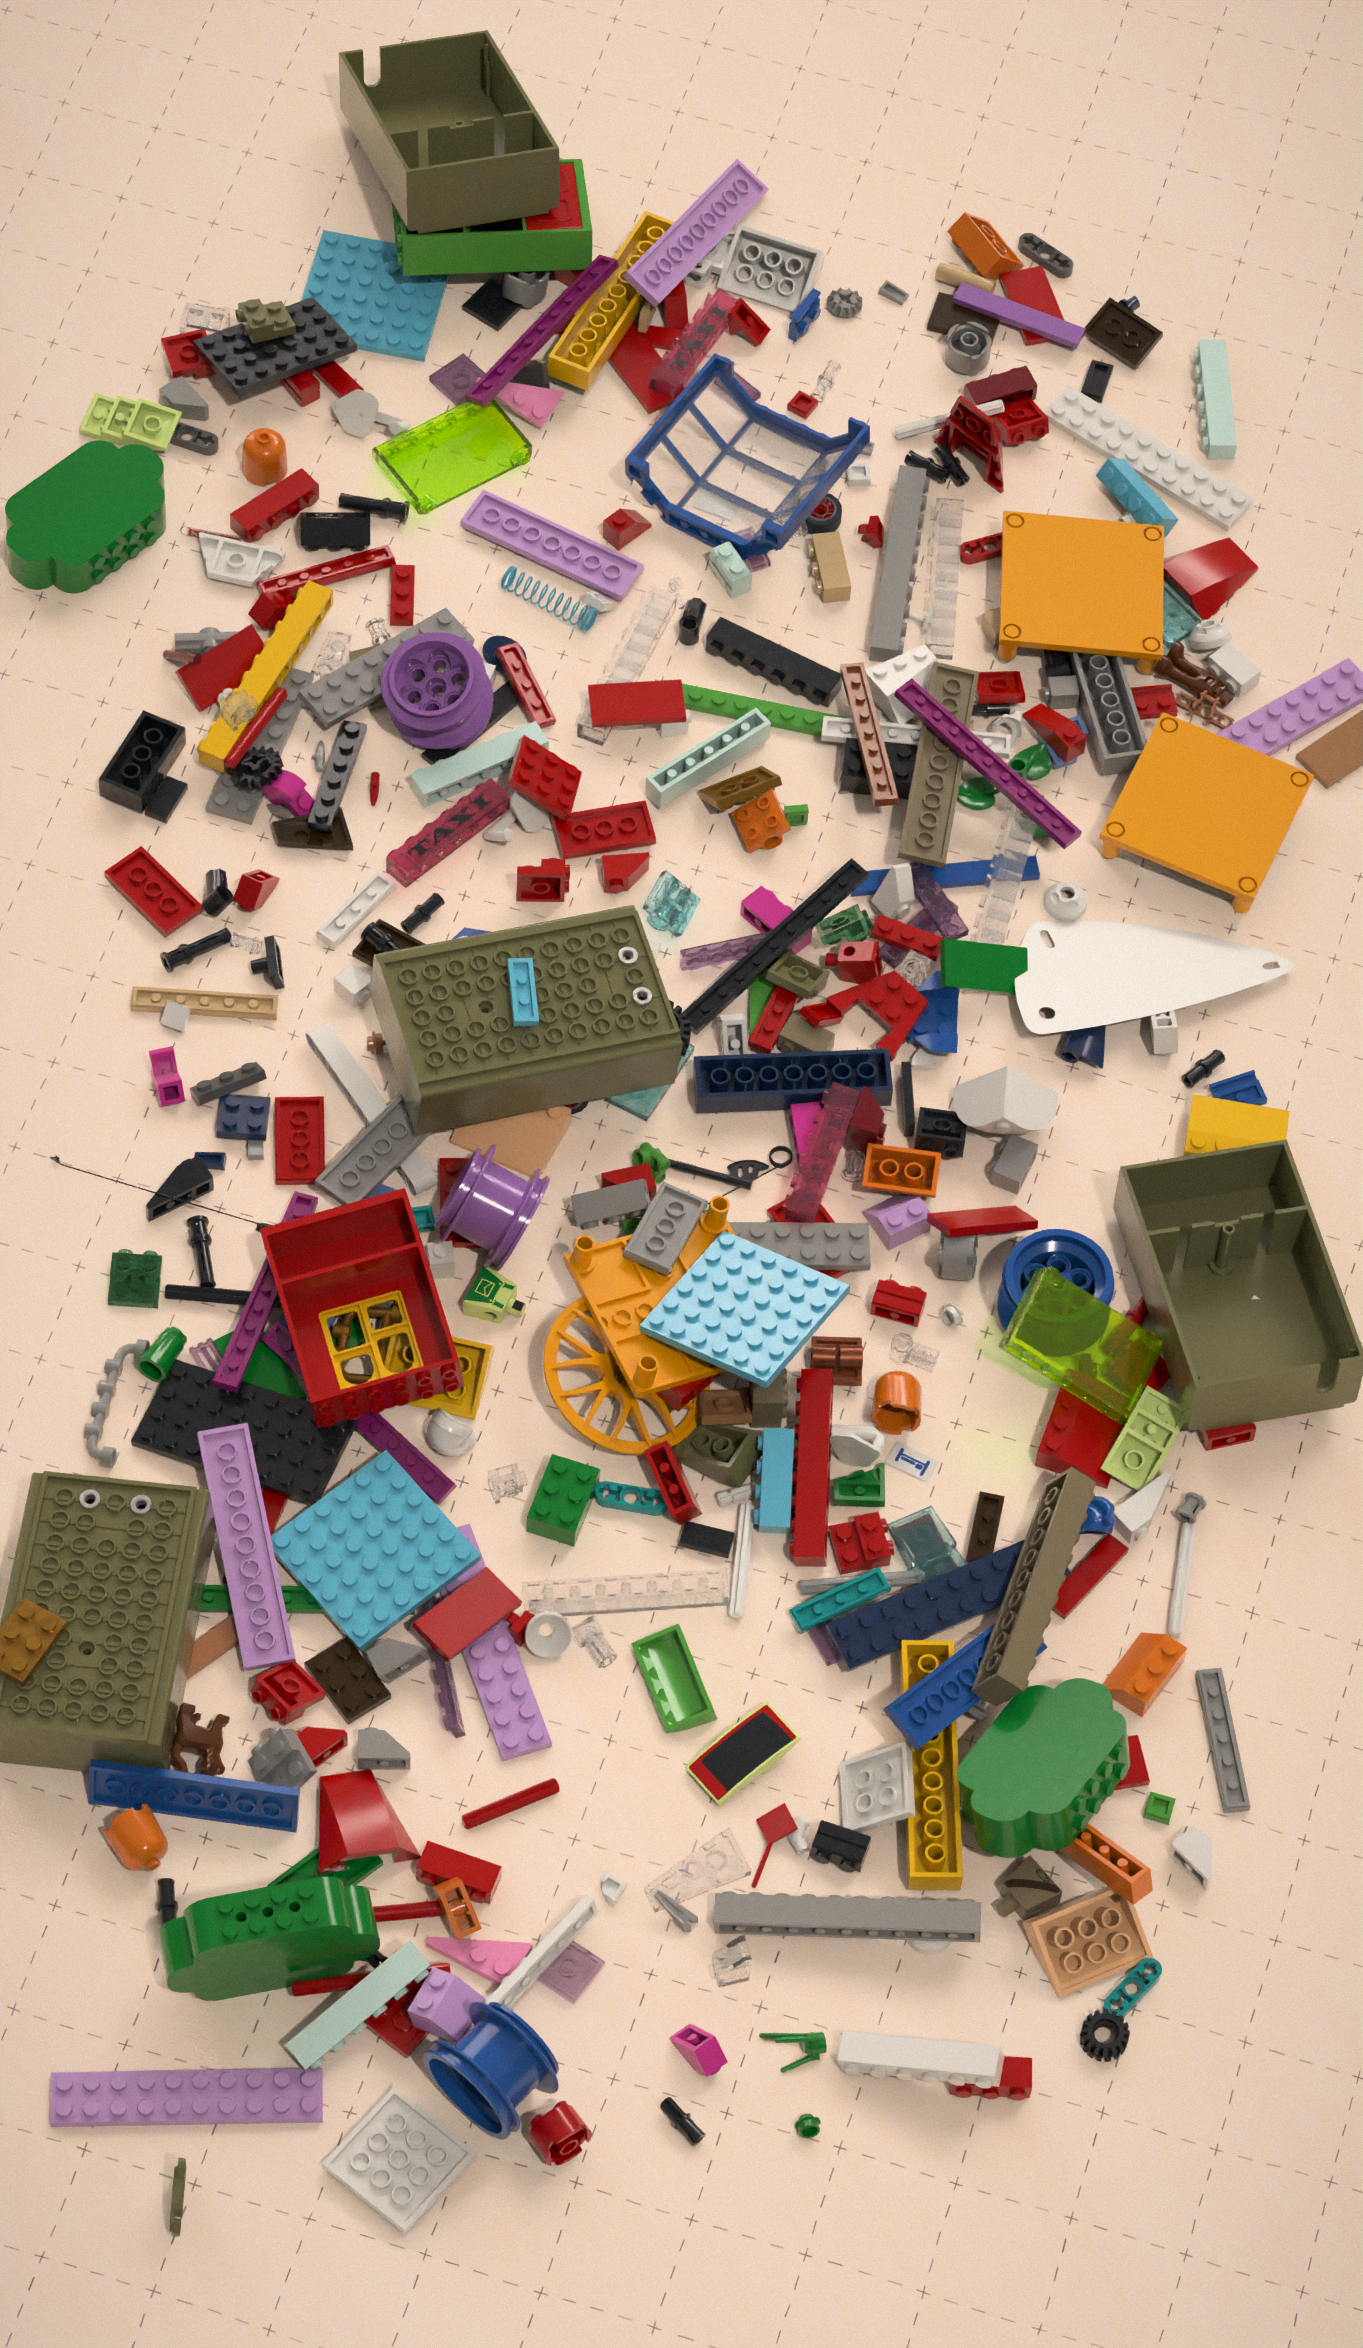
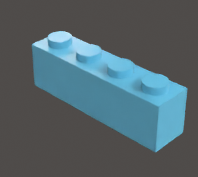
M1108 458L1096 474V477L1139 524L1164 526V537H1167L1179 521L1176 515L1125 459Z
M764 1427L763 1435H758V1450L762 1451V1460H757L756 1475H761V1484H756L755 1500H760V1509H755L754 1524H759V1532L789 1534L794 1429Z

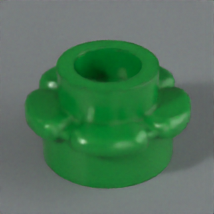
M803 2114L795 2122L794 2126L802 2138H812L820 2132L819 2125L821 2120L812 2114Z

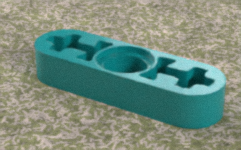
M610 1481L600 1482L595 1488V1501L602 1507L651 1516L663 1515L667 1510L666 1502L660 1490ZM605 1491H610L608 1498L603 1497ZM618 1492H620V1501L616 1500ZM627 1494H635L638 1497V1501L632 1504L627 1503L624 1497ZM643 1497H646L645 1505H642ZM655 1499L660 1500L658 1507L653 1506Z
M1154 1958L1143 1959L1108 1995L1103 2009H1108V2014L1112 2015L1111 2004L1115 2006L1122 1997L1124 2001L1121 2003L1120 2011L1118 2009L1114 2011L1117 2012L1116 2017L1119 2018L1121 2015L1125 2017L1160 1980L1162 1974L1160 1962ZM1153 1968L1155 1970L1154 1975L1150 1973L1143 1982L1141 1978L1144 1976L1145 1970ZM1128 1984H1135L1139 1987L1140 1992L1137 1995H1130L1126 1992L1125 1987Z

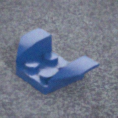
M936 971L916 989L928 1000V1006L914 1029L912 1028L908 1034L907 1044L922 1045L932 1053H957V1018L960 989L942 988L941 971Z

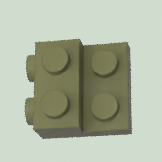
M258 298L238 303V309L235 310L238 323H242L245 336L248 335L253 344L296 334V326L282 301L263 305Z
M788 951L768 970L765 979L773 982L776 986L793 992L798 997L808 1000L811 996L816 997L825 988L830 971Z

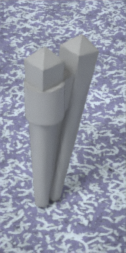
M660 1890L654 1895L673 1918L676 1925L683 1932H691V1925L687 1921L698 1923V1916Z

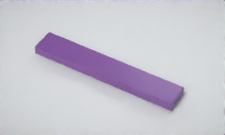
M963 282L953 297V303L1075 349L1078 348L1085 335L1086 328Z

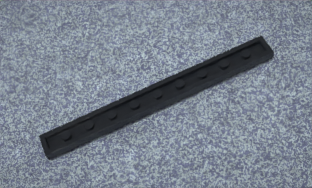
M852 858L847 861L683 1011L687 1013L688 1019H690L691 1030L696 1034L703 1030L869 877V873Z

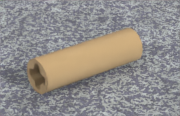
M942 262L939 263L935 273V279L959 287L963 282L990 293H994L996 281Z

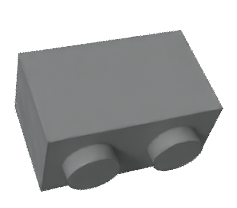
M1014 1134L1010 1135L1008 1141H1003L1000 1146L998 1161L993 1160L989 1170V1173L992 1174L991 1185L1018 1195L1036 1159L1039 1144Z

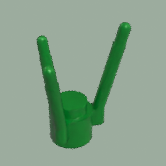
M823 2032L759 2034L760 2038L775 2039V2043H801L803 2053L809 2054V2056L780 2069L782 2073L810 2061L820 2060L819 2054L826 2053L827 2051L826 2038Z

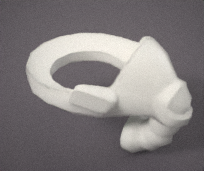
M1017 710L1010 714H1003L993 723L991 732L996 733L997 727L1002 723L1008 724L1012 734L1011 746L1018 737L1022 736V713Z

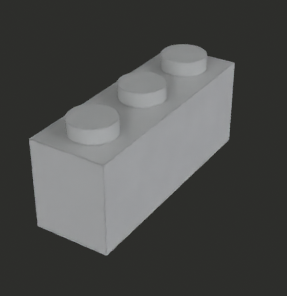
M644 1179L570 1196L576 1224L579 1226L584 1225V1229L598 1227V1222L608 1220V1223L622 1221V1216L632 1214V1218L644 1216L651 1203L647 1182Z

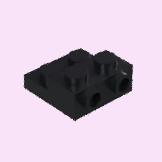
M920 1107L914 1149L938 1152L949 1159L963 1158L967 1125L959 1119L955 1111Z

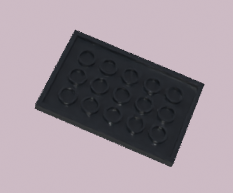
M313 297L285 306L296 326V334L253 344L249 336H245L242 323L194 340L193 346L228 387L239 396L357 351V343Z

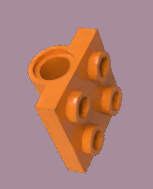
M772 789L731 812L744 844L750 853L759 848L765 850L776 848L783 842L782 835L791 830L776 793Z

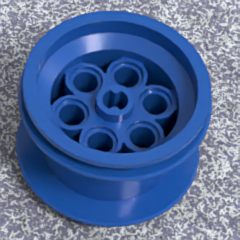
M1041 1230L1022 1239L1013 1248L1004 1264L1002 1287L997 1301L998 1316L1002 1327L1009 1337L1024 1349L1049 1357H1064L1077 1354L1093 1345L1106 1328L1109 1318V1305L1114 1294V1276L1109 1258L1093 1240L1071 1230Z
M473 2002L469 2006V2015L474 2026L454 2046L440 2040L433 2041L431 2043V2050H428L423 2055V2062L430 2077L440 2091L468 2120L487 2134L504 2140L510 2136L511 2132H517L520 2129V2119L515 2108L535 2088L549 2094L558 2091L559 2083L556 2075L559 2072V2066L555 2056L543 2039L512 2010L497 2002H490L488 2005L481 2002Z

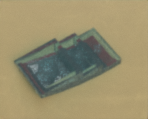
M932 1505L887 1524L888 1531L908 1571L913 1572L917 1585L967 1564L956 1549V1540ZM920 1570H921V1571H924V1573H925V1578H924V1576L922 1575V1573L920 1572Z

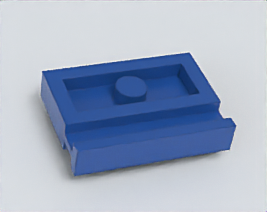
M813 288L791 315L789 339L796 342L801 335L804 336L807 333L813 320L816 321L820 316V298H818L821 294L820 291Z
M1254 1070L1209 1084L1208 1087L1213 1098L1259 1106L1267 1104L1268 1099L1259 1079L1256 1078Z

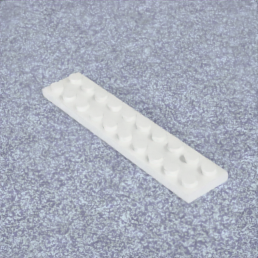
M1069 385L1043 411L1048 417L1050 424L1106 458L1125 459L1145 482L1227 532L1254 503L1252 496Z

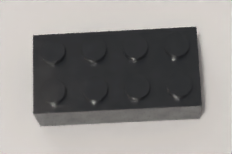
M143 710L100 776V796L143 813L185 747L186 728Z
M846 737L840 791L871 795L857 738ZM884 742L898 798L908 800L918 745Z

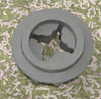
M841 287L837 291L832 290L827 298L828 309L839 317L848 318L855 316L861 311L863 306L862 297L859 296L858 291H851L850 287L847 290ZM841 299L844 300V301L848 299V300H849V303H847V302L841 303Z

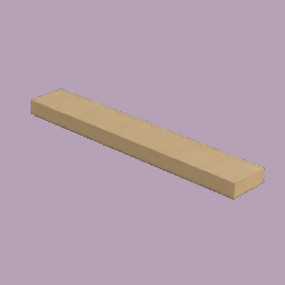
M133 986L131 1011L163 1013L167 1001L170 1000L192 1008L190 1015L277 1020L279 995Z

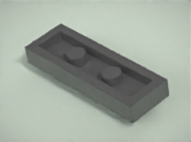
M249 1062L243 1064L239 1069L223 1072L211 1080L200 1081L196 1086L189 1089L194 1100L199 1105H202L265 1080L267 1077L265 1070L257 1062Z

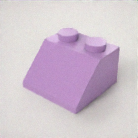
M899 1193L862 1213L888 1251L931 1229V1224L927 1222V1213L931 1212L920 1196Z
M433 1967L407 2011L414 2027L457 2043L472 2025L469 2006L473 2002L485 2003L486 2000L456 1975Z

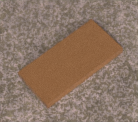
M1363 710L1296 754V760L1311 774H1314V777L1326 789L1363 765Z

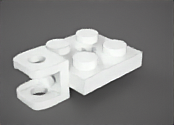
M725 235L713 247L712 252H709L686 275L685 284L701 289L707 284L711 272L721 275L734 238ZM698 277L700 280L694 281L692 278Z

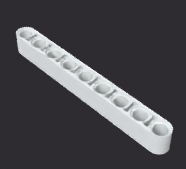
M325 1023L305 1033L311 1050L367 1128L388 1106L329 1023ZM418 1149L396 1169V1172L414 1196L437 1185L434 1172Z

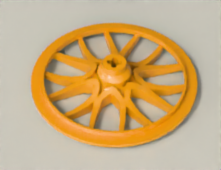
M583 1297L567 1306L552 1324L546 1338L543 1353V1370L546 1385L553 1402L565 1420L591 1442L605 1449L629 1455H645V1450L667 1440L673 1447L685 1439L698 1425V1423H695L697 1419H701L698 1395L692 1399V1402L683 1407L689 1410L677 1428H675L670 1412L662 1398L656 1393L640 1397L639 1399H646L658 1411L670 1432L662 1437L651 1440L637 1399L631 1391L595 1320L585 1314L589 1309ZM577 1317L583 1321L600 1339L605 1348L604 1354L596 1352L566 1333L565 1330L569 1324ZM563 1339L584 1358L557 1363L560 1340ZM585 1368L593 1370L599 1376L600 1381L589 1386L563 1392L557 1369ZM617 1377L618 1380H622L623 1383L620 1384L615 1378ZM708 1385L704 1390H710V1385ZM597 1394L585 1421L576 1413L567 1400L569 1397ZM606 1396H615L620 1403V1414L611 1437L589 1425ZM628 1414H630L643 1441L617 1439Z

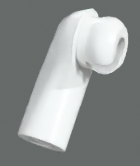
M796 1816L794 1821L798 1829L789 1834L788 1838L798 1855H803L810 1849L803 1838L804 1831L807 1830V1827H810V1821L805 1816Z

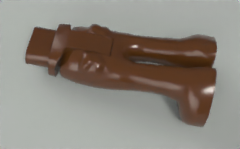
M1179 641L1173 644L1167 655L1162 656V659L1157 662L1153 670L1154 674L1179 683L1195 693L1199 698L1201 697L1200 693L1207 690V695L1215 699L1220 697V705L1224 708L1235 696V694L1227 690L1228 686L1226 684L1223 686L1221 680L1215 675L1189 662L1184 657V645Z

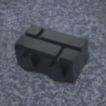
M821 1820L811 1846L810 1856H813L817 1862L822 1864L830 1862L839 1865L840 1869L845 1872H861L870 1847L871 1836Z

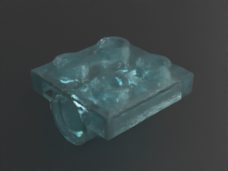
M665 870L661 872L642 908L649 914L647 922L651 927L659 931L668 930L677 938L685 931L701 899L672 873Z

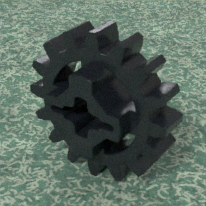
M262 746L260 750L252 747V751H247L237 766L231 769L236 784H241L243 789L247 786L250 787V790H253L255 786L263 789L265 784L272 785V779H279L277 774L283 773L282 767H284L279 752H274L272 747L267 750L265 746Z

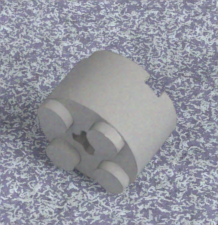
M550 271L504 272L503 297L522 304L525 308L534 307L536 303L541 302L546 297Z
M967 322L966 325L960 326L959 324L954 325L947 334L945 364L959 373L970 377L976 376L989 363L992 345L989 331L983 325L975 322Z
M941 1232L940 1243L942 1244V1249H938L937 1264H939L938 1278L973 1281L977 1265L976 1248H978V1235L948 1237Z

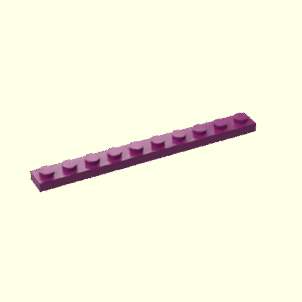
M599 254L465 395L467 402L485 408L619 267L617 259Z
M911 678L895 691L894 696L1064 850L1081 836L1082 831L916 681Z
M294 1191L281 1223L314 1214L318 1205V1197ZM267 1256L215 1374L213 1387L235 1393L238 1392L277 1301L278 1293Z
M277 1321L261 1340L302 1377L289 1331ZM379 1413L366 1414L357 1419L358 1424L356 1428L382 1452L387 1450L409 1476L439 1505L457 1487L450 1478Z

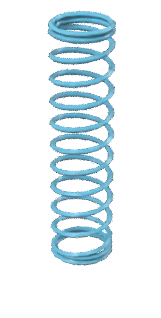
M511 566L504 573L501 580L502 589H507L508 592L515 591V595H522L524 601L530 599L532 605L538 603L540 609L546 607L548 613L554 611L555 617L562 615L563 621L570 620L571 625L577 624L578 628L584 632H587L593 626L597 617L596 609L592 608L587 612L588 605H585L579 614L578 621L572 623L571 619L578 610L580 601L574 604L570 617L564 619V613L572 602V596L566 600L562 613L557 615L556 609L564 598V592L558 596L554 609L549 611L548 605L556 594V588L550 592L546 605L541 607L540 601L547 593L548 584L541 590L538 601L533 603L532 597L539 589L541 581L538 580L535 583L530 597L526 599L524 593L530 587L533 577L530 576L527 579L523 592L517 594L516 590L522 583L525 572L519 575L513 590H509V587L516 577L517 568ZM584 617V619H583V621H582V624H581V627H580V626H579V623H580V621L582 620V618Z

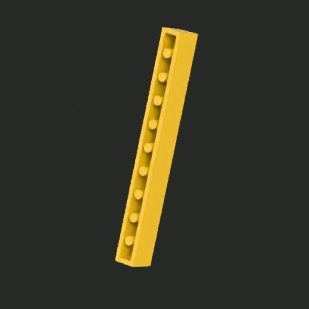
M309 580L303 588L301 587L298 590L296 600L293 604L288 605L285 617L282 621L279 620L277 622L274 634L271 638L268 637L266 639L261 654L255 656L251 669L244 673L241 684L233 690L229 703L221 708L218 720L210 725L207 737L199 742L197 747L199 763L222 773L226 772L228 768L225 766L224 758L275 689L283 684L334 605L333 590Z

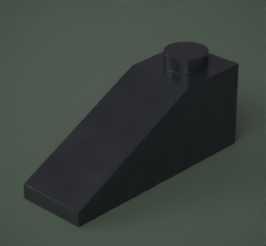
M198 1155L192 1159H186L178 1165L158 1189L157 1193L191 1202L214 1190L213 1176ZM154 1194L146 1204V1219L150 1222L187 1203Z

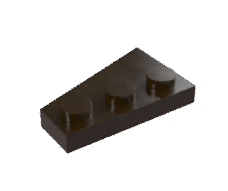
M342 807L339 808L331 832L308 829L307 822L310 814L272 822V829L278 846L353 851V842Z

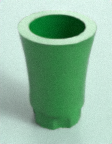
M167 1327L148 1350L136 1360V1366L140 1373L157 1383H161L162 1379L166 1380L171 1367L187 1343V1336L177 1327Z

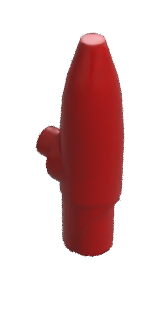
M378 772L371 773L370 802L372 806H375L379 794L380 773Z

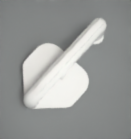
M356 389L332 403V409L343 430L357 437L363 438L368 436L373 430L375 421L388 425L393 435H397L411 426L410 422L406 419L379 411L377 397L360 389Z
M515 791L510 798L511 808L489 827L483 836L489 841L511 842L513 840V832L508 827L518 819L527 832L535 833L548 822L550 812L518 791Z
M832 1424V1434L829 1438L830 1443L843 1463L850 1466L868 1467L880 1456L885 1444L884 1435L880 1431L870 1426Z

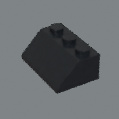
M301 512V546H306V549L309 550L319 549V546H329V549L332 550L343 549V546H352V549L355 550L366 549V546H370V512Z

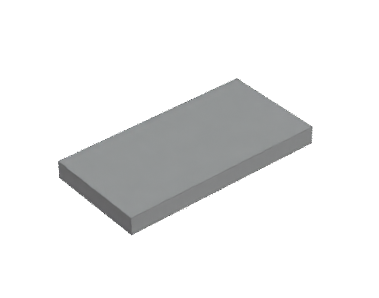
M662 1182L625 1247L622 1256L668 1276L704 1213L708 1200Z

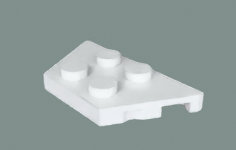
M203 532L199 533V542L207 577L253 588L258 581L266 577L286 558V551Z

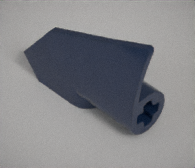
M1106 1025L1066 1031L1065 1039L1058 1052L1060 1058L1069 1063H1076L1082 1057L1103 1069Z

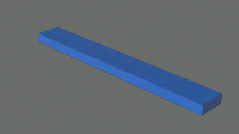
M1036 855L947 863L944 868L931 865L911 867L914 891L1039 880L1040 878ZM890 869L867 871L869 877L851 893V897L875 895Z

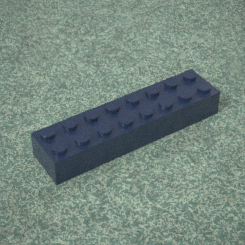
M889 1049L694 1056L693 1082L696 1113L790 1110V1104L820 1102L821 1108L856 1107L863 1086L869 1088L879 1106H891L893 1084Z

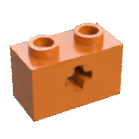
M454 1877L432 1887L453 1937L460 1939L482 1929L463 1881L460 1878Z

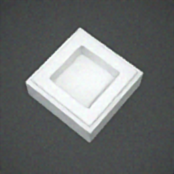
M852 463L846 470L848 487L871 486L869 463Z
M168 1000L160 1024L183 1032L185 1031L192 1008Z

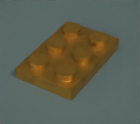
M759 766L700 789L699 794L702 800L715 808L727 810L737 802L750 801L754 799L755 795L765 793L770 789L774 791L776 787L782 785V781L779 775L763 766Z
M23 1598L0 1629V1674L24 1687L68 1627L67 1621Z

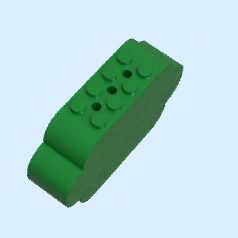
M91 441L82 445L13 494L5 505L8 567L12 577L24 587L33 590H42L54 585L66 593H81L90 589L95 584L101 583L110 573L119 570L124 563L131 558L137 557L146 547L152 546L166 530L164 465L161 458L150 448L139 444H129L118 449L107 441Z
M1084 1678L1066 1680L1055 1688L1044 1685L1029 1686L1022 1694L1019 1693L1010 1700L963 1759L957 1769L962 1813L969 1823L975 1825L976 1842L982 1850L1002 1858L1020 1857L1030 1852L1033 1848L1044 1851H1056L1069 1846L1080 1832L1087 1828L1088 1822L1093 1815L1100 1811L1103 1802L1113 1794L1120 1780L1126 1777L1131 1763L1126 1720L1122 1714L1113 1710L1112 1695L1109 1689L1100 1683Z
M317 1877L205 1898L189 1905L184 1910L182 1917L172 1919L158 1929V1940L168 1988L179 1993L195 1992L197 1998L205 2001H218L291 1987L293 1982L342 1976L353 1968L355 1961L370 1957L380 1948V1938L370 1891L363 1886H344L343 1882L335 1877Z

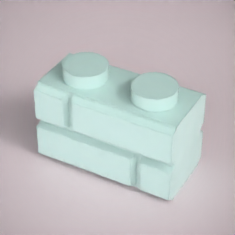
M726 542L712 548L709 554V566L730 597L735 598L749 592L752 587L753 575L730 542Z

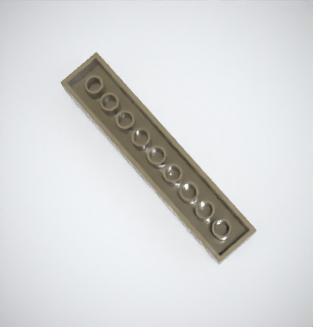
M1073 1467L1044 1484L971 1689L972 1693L995 1707L1005 1701L1008 1702L1019 1693L1022 1694L1028 1687L1029 1680L1027 1679L1030 1671L1036 1664L1035 1656L1037 1650L1043 1644L1044 1638L1042 1636L1044 1630L1051 1622L1050 1613L1058 1601V1590L1066 1579V1575H1064L1065 1570L1073 1559V1554L1071 1553L1080 1539L1079 1531L1081 1525L1087 1519L1088 1514L1086 1511L1088 1505L1095 1496L1093 1491L1096 1482Z

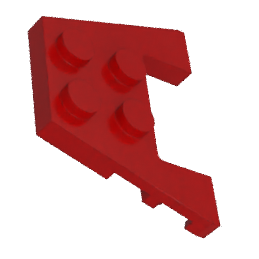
M895 970L826 998L828 1006L841 1017L858 1003H861L886 1025L891 1032L876 1043V1049H889L890 1062L896 1058L901 1045H904L906 1037L911 1029H914L928 1006V1000Z

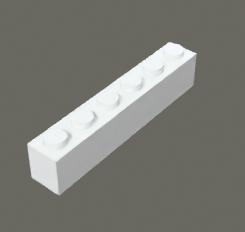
M843 2030L837 2061L842 2071L851 2075L870 2073L872 2076L879 2078L889 2075L896 2076L902 2080L919 2078L929 2083L948 2081L957 2086L967 2083L975 2084L980 2088H990L991 2086L999 2087L1004 2054L1001 2047L995 2045Z

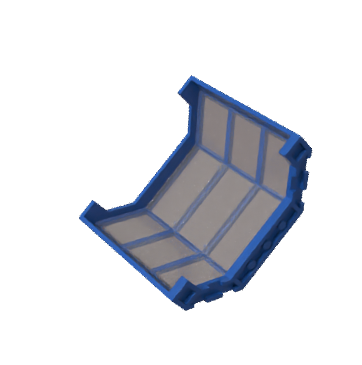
M714 353L626 457L625 474L630 481L635 479L642 488L640 493L650 505L655 504L662 512L660 517L666 524L714 547L730 542L741 559L746 560L752 555H764L770 550H781L870 442V425L850 417L848 419V433L830 438L824 433L815 431L805 424L798 423L786 415H781L767 406L754 402L735 379L734 362L727 357Z

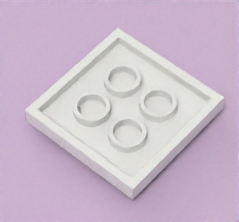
M904 1741L840 1762L843 1827L863 1833L915 1816L912 1746L910 1743Z

